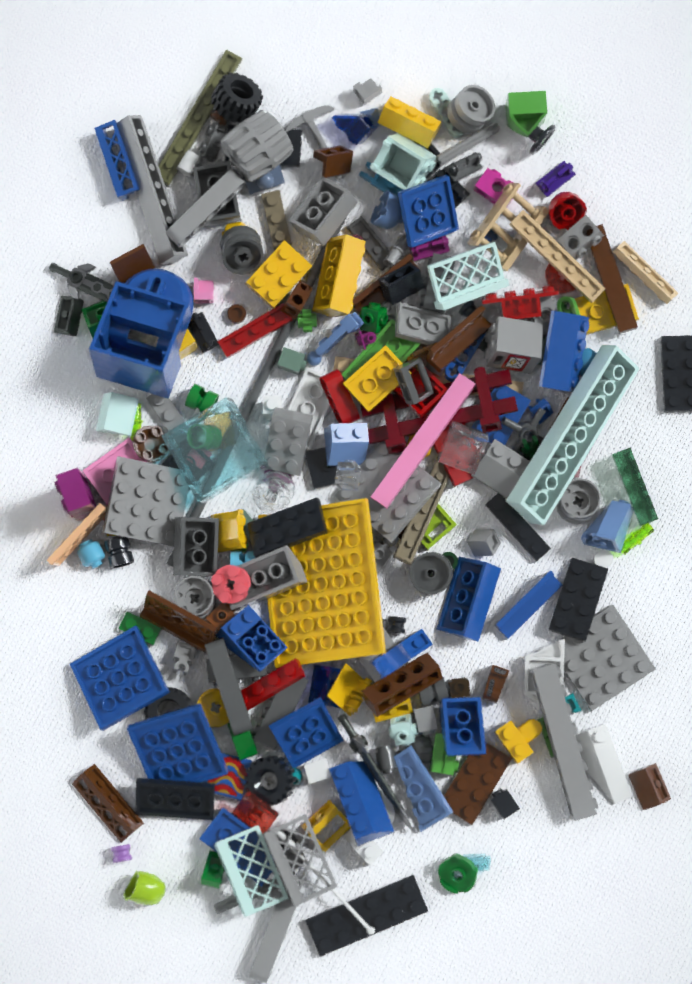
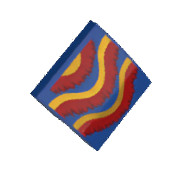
M221 753L229 770L228 774L207 780L206 783H215V795L242 801L245 792L244 785L247 784V781H244V776L249 775L246 773V770L251 767L252 760L244 759L240 761L237 756Z

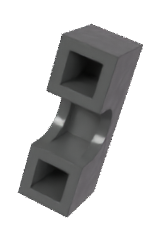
M433 253V258L428 259L427 266L452 256ZM453 261L450 267L451 270L454 269L455 261ZM439 266L434 268L435 276L440 279L444 269ZM448 272L445 279L451 280L453 274ZM425 276L424 288L427 289L426 294L421 295L419 306H423V309L445 314L446 310L435 309L434 301H436L430 276ZM440 292L441 296H444V295L447 294V293H442V292Z

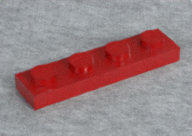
M284 303L219 340L218 343L226 357H232L293 321L290 316L280 311Z
M296 658L241 690L247 711L306 677L299 660Z

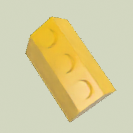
M392 96L384 105L378 120L379 124L426 148L430 146L442 127L441 121L433 116H429Z

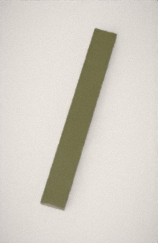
M227 49L158 165L164 184L168 187L178 172V164L186 151L191 150L214 111L211 96L223 75H228V73L235 74L243 61L242 57Z

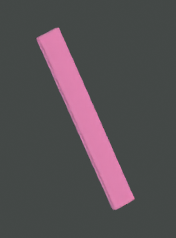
M462 374L457 376L374 491L371 499L386 509L390 506L475 388L476 384Z

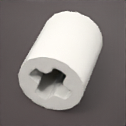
M187 150L178 164L177 170L185 176L191 177L193 167L198 166L201 157Z

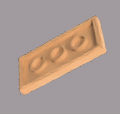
M99 503L47 561L51 565L60 566L105 518L107 506Z

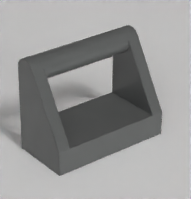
M421 357L393 368L406 404L414 405L434 393ZM415 365L425 388V392L420 394L417 393L409 369Z

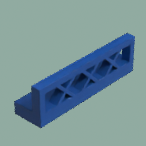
M112 120L94 127L117 198L124 201L129 199V194L139 191V187L116 120ZM113 126L115 132L112 139H110L106 129ZM114 143L118 144L121 149L118 156H115L112 148ZM119 161L125 162L127 166L123 174L118 165ZM125 178L132 181L133 188L126 189Z
M551 570L494 625L507 639L562 586L553 576L554 573Z

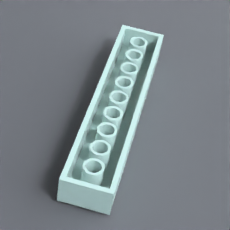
M601 345L506 500L529 523L545 525L640 369L617 345Z

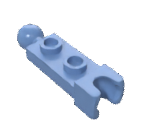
M356 312L349 313L339 322L340 324L332 329L331 332L333 334L329 338H323L318 343L319 347L307 355V361L310 365L317 366L320 364L323 355L334 348L347 334L356 332L364 324Z

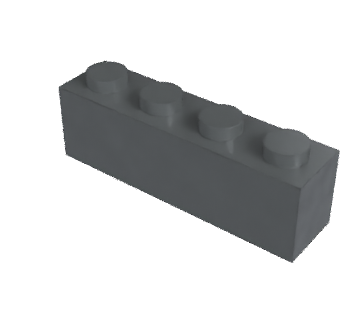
M302 678L270 697L269 700L272 703L269 708L265 707L261 715L264 719L261 725H256L252 733L255 736L253 740L273 750L276 749L278 742L269 725L295 711L309 682L308 679Z

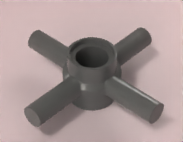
M539 407L530 422L518 424L506 417L502 419L501 423L517 432L518 441L512 448L516 453H519L523 447L522 439H526L527 443L533 440L532 436L536 435L538 443L541 445L544 438L537 434L536 426L546 412L543 408ZM526 431H531L528 435H523Z

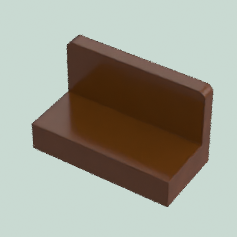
M339 145L314 150L313 158L323 162L322 177L327 178L350 173L354 151Z
M656 763L628 775L643 810L671 800Z

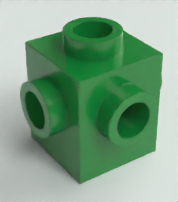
M374 302L362 307L359 317L364 324L360 327V330L379 333L388 321L387 308Z

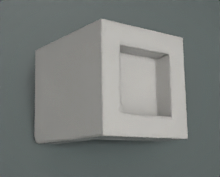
M369 78L362 84L357 82L353 85V92L365 106L382 93L381 85L377 86L374 80Z
M476 529L467 540L474 556H493L501 544L494 529Z

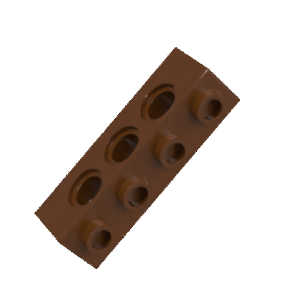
M427 652L363 689L364 701L376 717L443 679L441 669Z

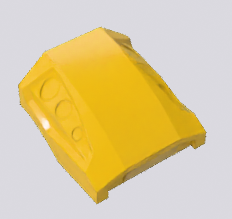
M238 509L236 511L211 515V518H219L218 553L246 548L247 536L243 530L246 519L243 515V510Z

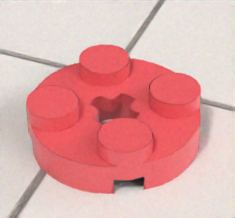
M225 565L219 568L211 578L213 592L222 603L236 604L243 601L247 597V592L251 586V580L247 571L236 565ZM229 580L235 581L234 589L228 588Z

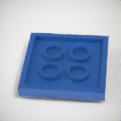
M444 175L397 192L408 247L413 248L459 230L449 176Z
M321 697L269 725L292 768L300 766L344 741Z

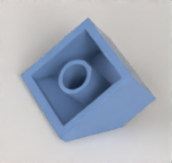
M367 423L330 424L324 428L327 466H360L364 462L369 444Z

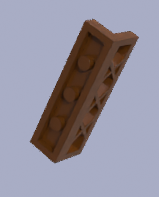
M409 253L381 277L409 262L418 269L420 268L413 262V256ZM378 279L353 299V308L358 314H360L361 308L369 305V303H379L381 306L387 301L382 295Z
M483 305L477 308L429 350L426 361L439 373L491 328V323L483 317L486 310Z
M95 764L85 770L71 783L120 843L124 842L144 824ZM81 780L86 783L87 789L81 785ZM94 796L100 800V804L96 803ZM106 811L111 813L112 819L106 815ZM119 826L126 831L125 835L120 832Z

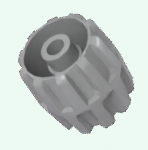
M260 110L240 122L220 141L224 154L229 157L230 164L237 168L238 174L240 176L243 175L247 182H254L271 172L293 152V146L286 131L278 120L266 110Z

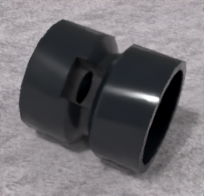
M121 536L104 542L106 552L110 554L108 561L111 569L135 562L132 551L128 550L130 547L129 538Z

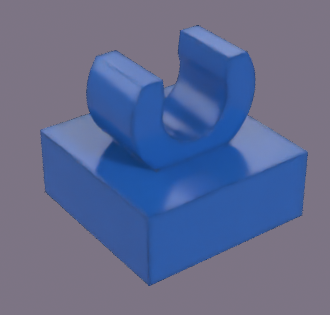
M544 398L542 400L536 399L537 404L534 407L528 406L532 416L535 415L539 407L546 411L539 421V425L554 413L549 402Z

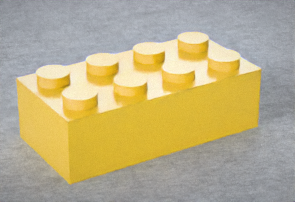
M347 234L329 239L326 244L313 303V312L328 317L348 315L352 311L353 297L357 290L356 283L361 272L360 265L365 254L366 241Z

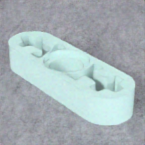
M442 88L432 89L429 101L447 131L454 138L462 137L464 133L457 130L453 131L454 126L449 118L444 117L442 114L443 109L448 108V104L451 102L448 95ZM435 94L442 95L441 102L443 103V105L440 108H438L440 106L439 100H434Z

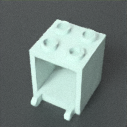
M399 133L388 136L383 141V146L375 161L371 163L370 169L403 190L425 183L427 181L426 175L436 165L435 159L437 156Z

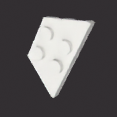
M561 639L525 656V696L538 701L530 668L551 662L555 663L561 670L562 677H559L561 685L564 684L565 639Z

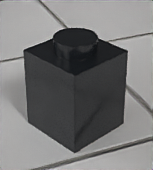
M500 788L492 793L493 798L490 801L503 820L520 809L508 789L502 790Z

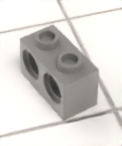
M585 215L557 240L577 260L584 257L590 247L599 244L604 235L590 218ZM593 229V233L590 236H585L587 230ZM578 242V246L575 249H571L572 243Z

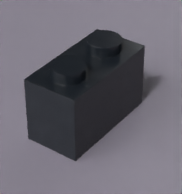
M411 262L378 279L383 297L392 305L424 289L420 269Z

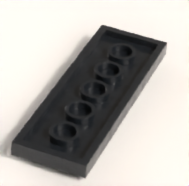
M414 874L347 902L370 927L375 929L374 934L429 912ZM344 904L305 919L320 957L372 936L367 933V929Z

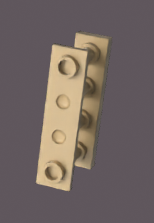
M509 183L503 188L502 195L480 226L471 233L470 240L467 242L471 246L490 243L484 237L492 229L507 243V248L504 252L501 253L497 249L502 270L505 272L510 269L528 243L518 233L512 238L495 223L501 214L511 222L515 219L516 216L506 208L511 199H514L539 225L548 215V209L545 206L533 207L517 193L521 186L519 183ZM491 248L486 249L492 254Z

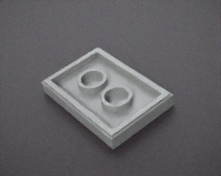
M399 302L396 305L395 337L434 346L451 332V316Z

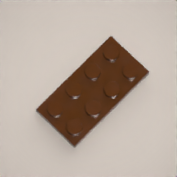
M485 742L486 755L467 756L444 795V798L453 810V814L471 825L475 822L512 760L510 756Z

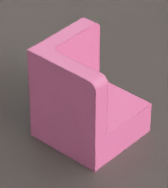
M194 278L195 304L214 303V282L212 280L198 281V278Z

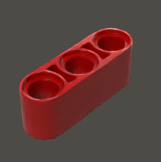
M336 369L319 378L321 386L337 422L343 424L359 420L358 410L350 392L343 385L345 381L340 371Z

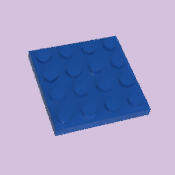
M137 626L130 628L70 663L101 731L110 728L170 693Z
M201 703L127 726V731L148 779L203 782L228 774L229 770Z

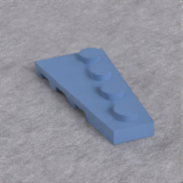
M412 746L394 756L401 779L404 781L407 789V796L411 800L414 816L417 817L420 832L453 813V810Z

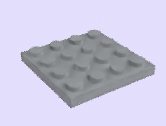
M384 441L377 445L334 496L341 502L367 498L371 527L392 543L442 484L418 465L387 509L371 499L374 491L403 453L389 454Z
M117 456L102 533L174 547L175 517L184 516L192 472Z
M614 605L594 616L586 642L567 636L561 638L565 639L564 671L591 712L656 670Z

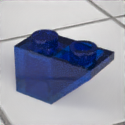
M340 113L332 116L336 127L343 130L348 140L355 145L364 143L378 128L366 114Z

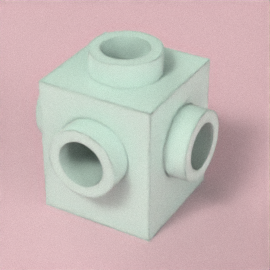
M411 713L391 718L389 735L391 739H394L395 745L408 746L414 743L415 736L418 735L417 724L412 721Z

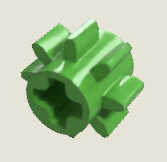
M302 309V314L297 316L298 328H303V333L312 332V327H317L316 313H311V309Z

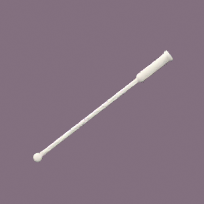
M283 830L275 832L282 842H287L288 836ZM290 839L289 844H290V845H293V846H295V847H298V846ZM287 846L294 855L297 854V849ZM300 852L299 857L307 865L308 860ZM310 864V868L316 870V868L312 864ZM321 875L320 880L327 887L330 886L329 882ZM332 889V893L367 929V933L373 935L375 929L370 927L335 889Z

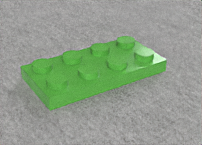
M391 319L376 336V341L369 344L366 350L359 354L342 373V376L347 380L385 345L404 364L420 346V343L395 337V321Z

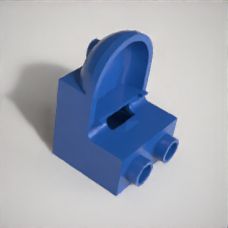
M147 269L136 273L125 283L115 282L89 347L96 377L169 399L181 367L180 346L194 310L192 292L181 277L163 269ZM130 329L159 337L156 347L144 342L128 339Z

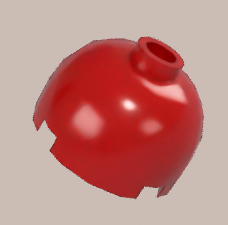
M561 192L555 195L548 206L549 218L552 224L560 230L567 229L568 231L587 212L584 201L576 193Z

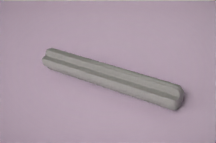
M497 122L491 123L437 155L436 161L439 165L449 162L498 133L500 126Z
M264 883L262 887L258 885L256 892L266 894L270 885ZM272 886L271 891H273V890H275V889H278V888ZM254 894L252 899L259 897V895ZM235 895L214 904L216 914L239 906Z

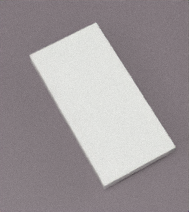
M306 367L287 410L313 415L306 450L311 451L330 409V404L319 380L324 374Z

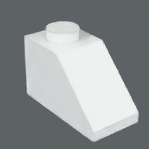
M351 829L343 836L349 845L370 866L384 853L374 841L357 846Z

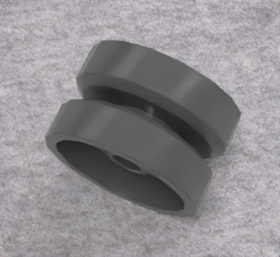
M240 225L228 229L223 234L220 247L223 264L227 270L234 274L245 275L251 274L261 266L264 254L261 238L256 230L249 226Z
M426 552L418 556L412 562L410 568V580L413 586L419 592L427 595L438 594L444 591L451 584L453 578V567L449 559L437 552ZM433 570L435 575L429 577L428 571Z

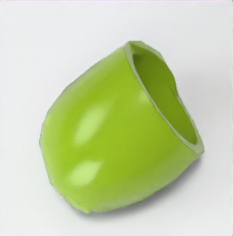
M136 870L123 896L129 902L141 905H156L165 895L166 885L156 875Z

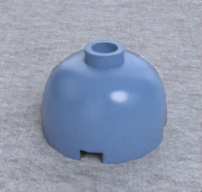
M389 190L385 191L379 198V201H381L379 206L375 205L370 221L376 227L391 229L398 223L401 224L403 218L398 195Z

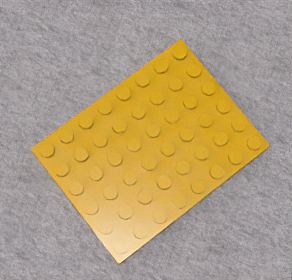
M367 498L321 505L327 534L289 547L301 563L307 583L267 599L270 628L288 647L274 659L275 668H280L295 658L299 660L301 665L386 654L370 510ZM273 513L258 515V519Z

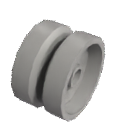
M470 84L465 86L448 104L447 115L451 124L457 130L473 134L478 132L493 117L496 109L495 101L485 88Z

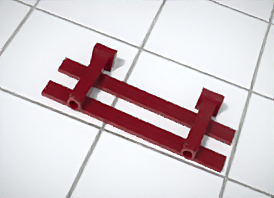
M477 367L474 369L475 377L468 379L476 384L471 393L478 392L480 404L460 408L446 427L480 420L483 433L502 429L499 415L518 411L515 396L492 401L490 389L512 384L509 369L486 374L484 367ZM453 382L445 383L443 385L447 389H449ZM392 392L369 413L361 405L363 418L384 413L386 425L368 429V445L385 441L389 454L403 452L407 447L404 437L415 435L429 416L398 422L396 410L409 408V406L398 395H393ZM434 392L422 403H429L437 394Z

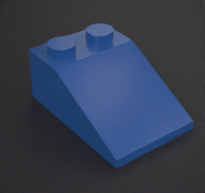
M481 697L442 699L439 704V713L446 755H486Z

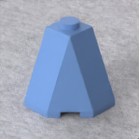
M612 500L582 534L581 540L583 544L621 553L633 514L631 504L625 500Z

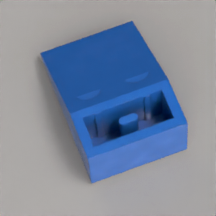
M247 605L216 634L219 639H224L226 647L259 672L288 648L250 605Z

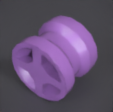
M130 844L111 847V851L114 853L113 863L132 860V855L129 853Z

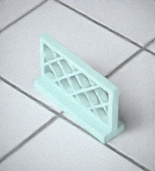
M495 242L484 244L427 266L436 298L434 305L435 309L447 310L510 286L508 278L504 277ZM488 248H491L492 251L490 260L482 257ZM472 254L477 257L473 266L466 263L469 255ZM481 259L488 263L484 272L477 269ZM453 261L461 263L457 273L450 269ZM439 266L444 269L440 279L435 276L434 268ZM464 266L471 269L468 278L460 275ZM491 266L496 267L498 275L495 277L487 275ZM475 271L482 275L479 283L471 281ZM448 272L455 275L451 285L444 281ZM458 278L466 281L460 290L455 288ZM442 284L449 287L447 294L441 296L439 291Z
M259 825L214 844L244 918L289 899ZM256 831L259 837L256 845L246 842L248 834ZM232 840L242 842L239 852L231 851L227 842ZM244 844L255 848L251 858L241 855ZM257 849L266 854L264 864L253 860ZM239 857L250 861L246 871L238 869L236 863ZM252 862L262 866L258 877L248 873ZM264 868L273 871L274 876L271 882L261 878ZM247 875L257 879L253 890L247 888L244 884ZM259 881L270 885L266 895L256 892ZM272 886L279 888L283 897L279 899L268 897ZM254 894L265 898L262 906L254 908L252 904ZM267 899H269V900L272 901V902H269V903L265 904L266 901H267Z

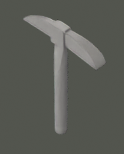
M323 105L312 110L309 109L296 117L287 126L285 131L288 132L305 123L310 128L319 148H328L314 120L317 117L334 111L335 108L330 105ZM336 175V180H341L343 175Z

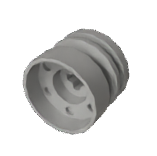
M573 479L556 505L558 514L563 520L571 524L578 525L587 522L600 506V491L594 483L587 479ZM575 500L577 503H581L579 507L573 504Z
M186 577L178 582L174 589V603L203 620L215 609L216 597L212 586L201 577ZM199 596L200 602L198 604L196 602L193 603L192 598Z

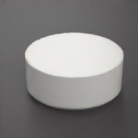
M605 549L597 551L593 558L594 564L605 568L610 567L613 563L612 553Z

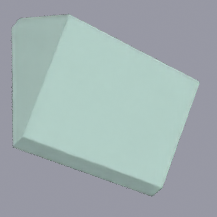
M115 392L105 393L102 399L96 431L131 436L139 399Z

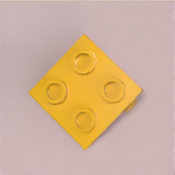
M345 663L327 697L351 717L355 712H358L359 706L364 701L361 698L363 697L362 690L371 685L372 681L368 678L363 679Z

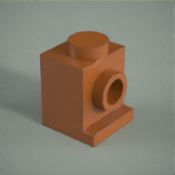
M221 602L206 617V620L216 626L219 631L236 616L234 614L236 610H231L229 603L224 604ZM220 612H224L226 614V617L224 619H220L218 617Z

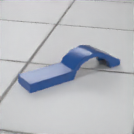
M423 629L386 652V654L373 660L371 664L374 665L383 679L433 644Z

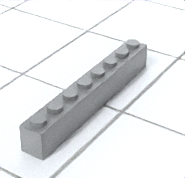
M127 115L118 121L117 124L139 187V191L136 193L160 264H173L187 256L188 253L185 244L182 247H178L166 235L167 230L177 220L142 115Z
M551 662L530 668L571 819L577 821L597 815L598 803L596 798L592 797L591 790H593V785L590 778L587 779L585 771H588V767L580 754L583 752L581 743L576 740L577 728L575 723L571 722L570 715H572L570 704H566L565 696H567L564 684L561 685L559 677H562L560 667Z

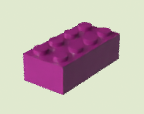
M78 467L55 475L57 481H54L57 492L64 498L61 500L64 511L77 521L85 519L97 507L86 476Z

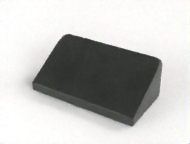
M61 296L54 333L77 336L84 300L80 298L75 299L71 296Z

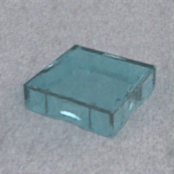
M225 397L162 435L165 444L198 503H206L228 490L234 483L250 477L269 465L257 442L250 435L246 422L234 400L229 397Z

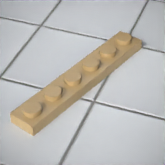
M524 210L509 224L590 303L594 302L605 290L584 267Z

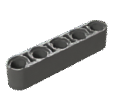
M224 639L205 644L234 736L253 730Z

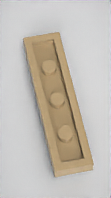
M625 241L615 248L613 253L617 259L623 262L634 275H637L646 287L657 294L661 301L668 304L678 295V292Z

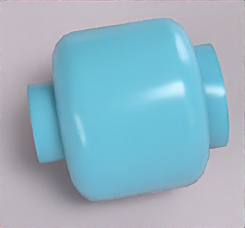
M92 539L81 543L77 550V555L83 566H91L92 569L102 565V560L106 556L100 543Z

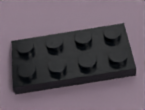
M692 335L661 336L664 412L692 411Z
M318 497L247 523L255 558L288 545V547H292L327 534L322 506Z
M571 558L549 631L586 642L607 577L608 568Z
M137 778L135 815L213 820L215 783Z

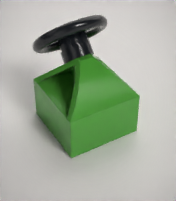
M546 91L508 93L505 103L506 124L514 132L534 141L529 150V153L534 155L545 145L556 130L554 124L550 125L545 131L540 128L544 124L548 113Z

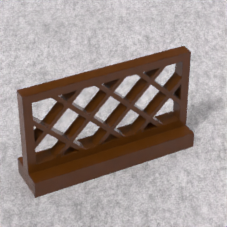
M150 590L146 593L144 609L140 617L207 654L205 644L216 640L217 627Z

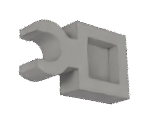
M177 641L173 661H176L173 668L174 673L177 672L178 668H183V675H187L189 665L193 663L195 647L188 643Z

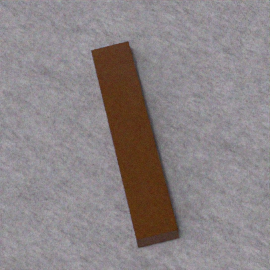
M603 224L597 225V228L604 236L600 243L590 247L602 285L605 288L604 291L618 333L622 334L636 330L638 326ZM593 229L587 230L585 235L590 236L593 233Z

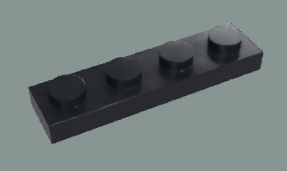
M497 493L485 504L488 510L536 562L551 549L527 521L506 502L505 497Z

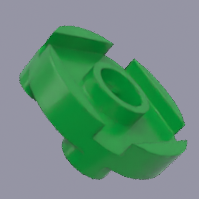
M458 853L445 858L439 866V881L451 893L469 892L477 881V866L470 859ZM454 871L461 872L462 877H455Z

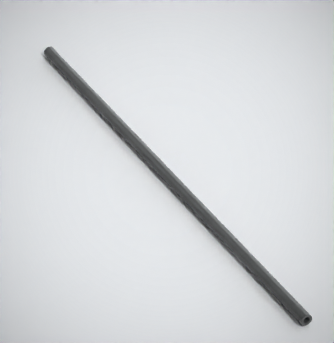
M346 218L335 231V233L332 235V237L338 236ZM326 245L322 246L304 282L313 287L321 271ZM297 317L282 327L189 517L200 518ZM174 549L166 563L173 567Z

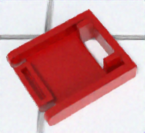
M411 367L409 371L412 373L411 377L417 393L425 392L419 372L414 367ZM426 367L425 369L432 388L437 396L426 406L422 402L427 398L414 405L407 404L420 418L437 405L448 390ZM399 386L394 392L405 402Z

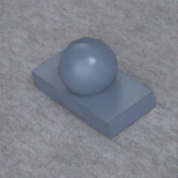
M278 165L274 170L256 181L247 182L245 180L251 195L283 184L285 180L280 165Z

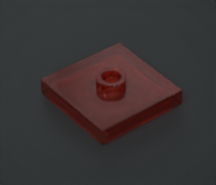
M248 790L232 812V815L250 828L259 825L263 833L268 831L279 816V813Z

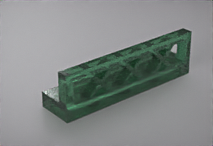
M631 448L612 454L639 526L657 521V513Z

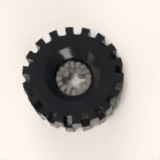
M268 755L250 764L251 767L247 768L246 773L249 775L244 776V781H248V784L244 786L245 789L249 788L250 791L247 794L248 796H254L252 799L254 802L260 801L259 805L273 806L286 801L293 794L292 790L296 788L293 782L297 781L296 777L292 776L295 770L294 768L289 769L291 764L289 762L285 763V758H278V755ZM273 776L275 783L270 785V781L267 778Z

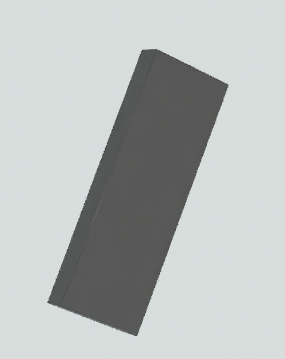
M360 216L347 226V230L353 237L366 241L365 252L382 272L387 268L383 260L387 257L390 250L366 220Z

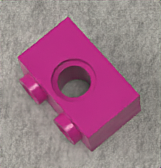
M487 168L475 184L474 191L494 205L502 195L503 188L507 184L514 182L503 179L497 170ZM499 185L502 190L496 192L492 189V186Z

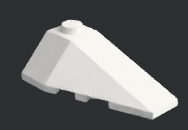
M606 724L575 735L576 740L581 743L583 752L580 754L582 760L586 761L588 774L596 781L609 799L616 804L632 798Z

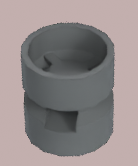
M443 676V679L419 692L423 707L434 705L435 701L440 703L442 699L449 698Z

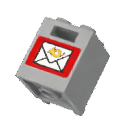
M498 316L495 323L491 324L490 331H487L485 336V342H488L484 352V359L487 360L486 367L503 370L509 369V371L531 374L540 361L542 354V318L535 317L534 322Z

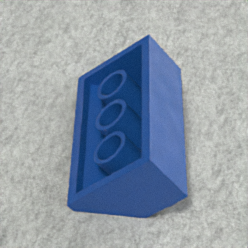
M551 310L539 387L567 392L574 391L580 381L579 374L583 366L582 356L586 348L585 338L586 332L589 329V317Z
M459 556L436 630L479 642L501 568L488 562Z
M345 762L329 768L357 846L394 833L375 779L365 762Z

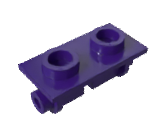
M564 160L535 184L546 197H549L576 174L572 170V164L570 162L566 163Z

